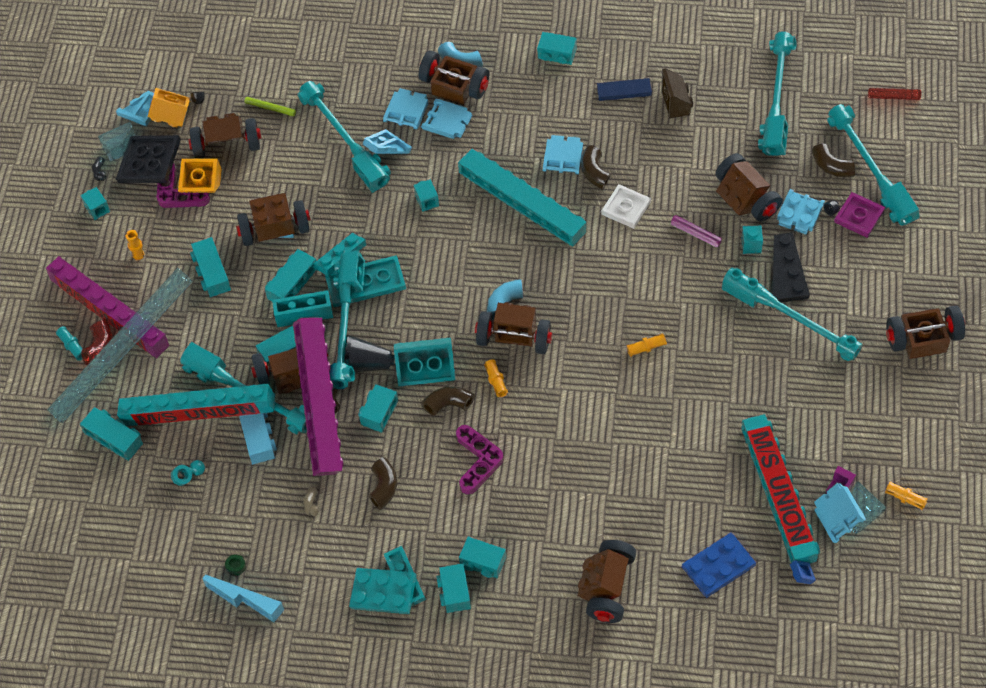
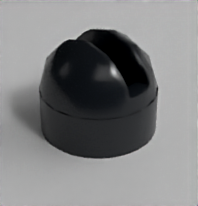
M204 92L190 93L194 104H201L205 100Z
M829 200L824 203L823 207L826 214L829 216L835 215L840 210L839 202Z

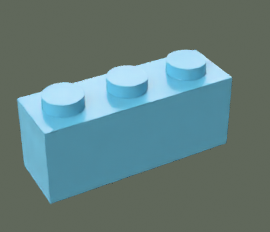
M267 413L239 416L252 465L275 459L273 451H276L277 448L274 439L270 440L269 434H272L270 422H265V418L268 417Z

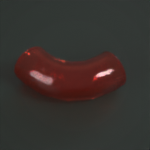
M106 319L100 320L89 327L93 335V342L81 351L82 359L87 366L95 365L103 360L111 349L112 333Z

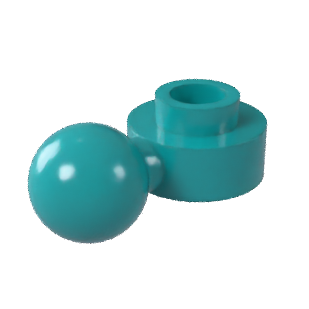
M195 460L190 464V467L178 465L171 472V480L174 484L183 486L190 482L192 474L195 476L202 475L205 471V464L200 460ZM178 473L182 474V479L178 478Z

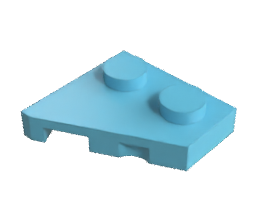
M150 91L143 93L139 98L130 101V105L126 108L117 109V115L147 127L151 121V118L147 116L154 93Z
M386 129L364 138L363 145L376 154H409L412 149L410 145Z

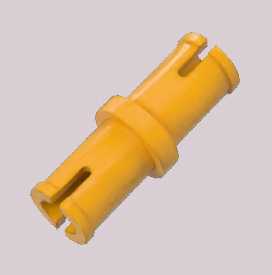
M135 230L127 231L125 236L128 241V249L132 252L133 258L135 260L143 259L145 255L142 249L143 244L138 238L137 232Z
M661 333L648 339L646 337L642 338V341L626 345L629 356L632 357L645 351L647 353L651 352V349L667 345L664 334Z
M486 361L484 367L489 375L488 381L493 385L496 396L499 398L506 396L508 390L505 387L503 374L499 372L496 361Z
M891 481L885 491L886 494L900 499L902 503L906 504L907 502L920 510L925 508L928 501L927 498L913 493L912 489H905Z

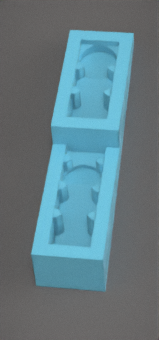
M206 574L202 578L208 589L235 607L244 602L272 622H275L284 611L280 601Z

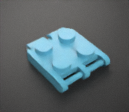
M400 88L398 92H394L383 117V122H395L399 126H412L413 129L417 130L428 106L427 94L414 92L412 96V91Z
M435 99L434 106L428 112V118L425 123H422L421 128L452 139L455 137L461 138L466 129L465 126L468 125L472 117V113L466 107Z
M552 135L551 139H547L543 171L555 170L559 171V173L566 171L575 172V174L579 175L583 151V142H580V138L568 137L567 141H564V136Z
M790 189L778 213V225L791 229L792 225H794V231L807 235L808 230L813 231L825 200L819 201L810 198L807 194L804 196Z
M836 483L827 491L828 494L824 493L814 501L817 507L814 511L834 543H837L839 538L846 532L850 533L856 524L866 520L848 487L842 486L840 483Z

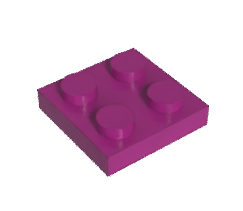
M851 192L836 215L834 223L868 238L884 213L885 207Z

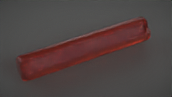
M868 89V98L920 100L922 96L920 89Z

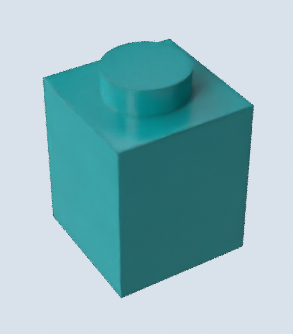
M431 179L420 181L413 185L415 197L422 212L439 206L438 194Z
M97 187L80 195L84 206L94 220L110 212L107 201Z
M762 225L743 226L741 236L743 254L762 253Z

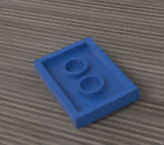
M732 532L682 564L683 570L706 598L756 566L754 559Z

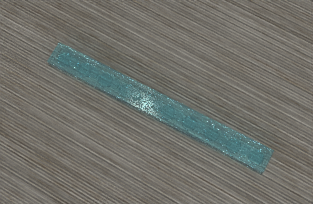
M177 268L53 402L47 411L63 423L193 280Z

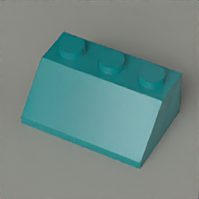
M451 338L394 344L398 387L456 380Z

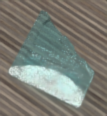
M859 481L855 484L852 496L866 520L859 522L852 528L856 535L886 509Z

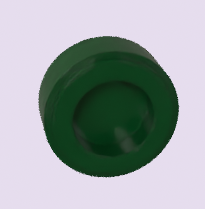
M234 554L226 559L225 568L230 575L238 576L245 571L246 563L242 556Z

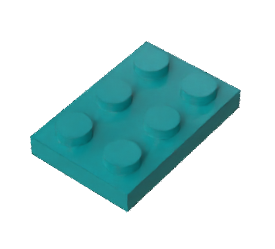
M357 568L349 607L355 610L410 615L417 575L415 572Z

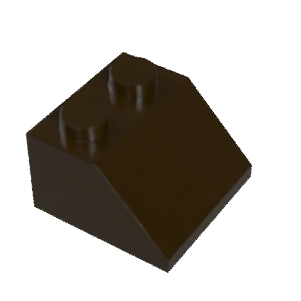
M666 68L662 69L661 92L669 119L690 115L693 99L688 96V83H684L683 76Z

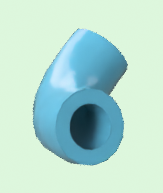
M445 42L438 48V53L442 59L448 56L476 65L477 67H483L478 51L470 53L460 52L452 42Z
M521 280L503 283L493 291L487 304V312L492 313V320H494L498 302L509 303L514 299L523 298Z

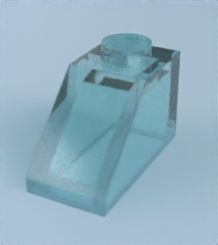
M131 121L98 136L101 147L110 162L124 156L130 136H135Z

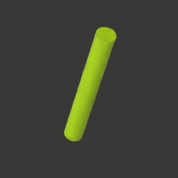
M246 97L244 101L245 104L290 116H295L296 114L295 109Z

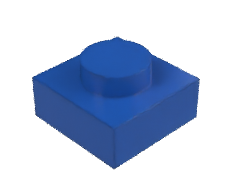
M795 560L790 564L796 582L812 584L816 581L809 562Z

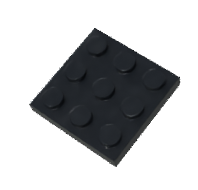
M179 135L130 136L116 177L117 182L167 183L181 142Z

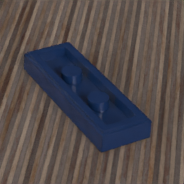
M650 78L597 83L599 101L652 96Z

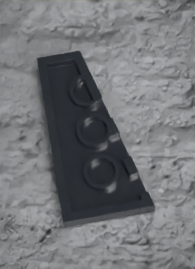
M793 232L774 235L772 295L781 303L809 299L810 296Z

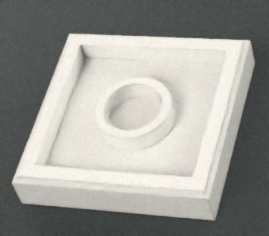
M618 184L601 210V215L634 229L651 203V198Z

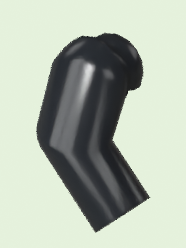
M98 156L92 165V172L96 181H104L106 179V172L101 171L105 159L101 156Z

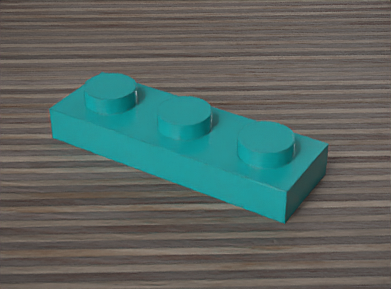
M351 233L314 263L315 269L329 276L335 271V262L340 261L341 254L356 250L360 251L367 245L366 239Z
M402 546L384 553L391 571L414 572ZM417 578L411 607L426 600Z

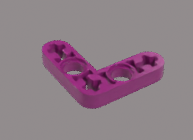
M174 163L168 179L171 184L164 187L162 186L163 183H157L156 197L159 206L162 208L202 207L210 202L209 193L178 192V189H175L176 167ZM182 195L188 196L185 201L179 200V197Z
M461 425L456 430L457 441L479 458L459 481L462 493L470 495L476 492L500 467L504 458L500 448L472 427ZM468 432L469 438L467 436L462 437L461 433L466 434ZM482 442L485 444V447L477 450L474 445ZM491 455H498V459L494 458L491 460ZM479 467H484L487 469V472L479 475L476 470ZM472 481V486L468 485L465 487V482L470 483Z

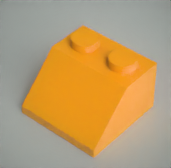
M156 88L147 117L155 122H166L172 127H182L190 98Z
M182 159L178 192L215 193L220 186L222 172L218 159Z

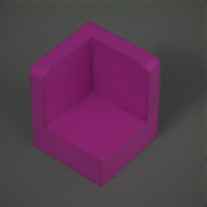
M838 466L831 483L826 489V494L836 483L848 487L850 491L854 485L856 474Z

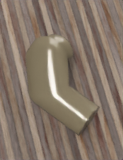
M314 487L308 488L303 499L305 513L308 516H317L319 512V507L313 505L317 494V489Z

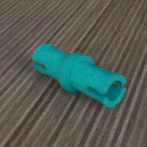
M65 326L60 327L56 331V335L64 343L65 349L70 350L76 360L84 359L87 354L79 345L78 339L73 337Z

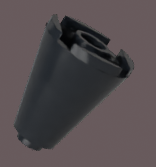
M347 335L344 363L352 366L354 373L389 370L390 366L394 365L395 356L392 355L391 350L352 335Z

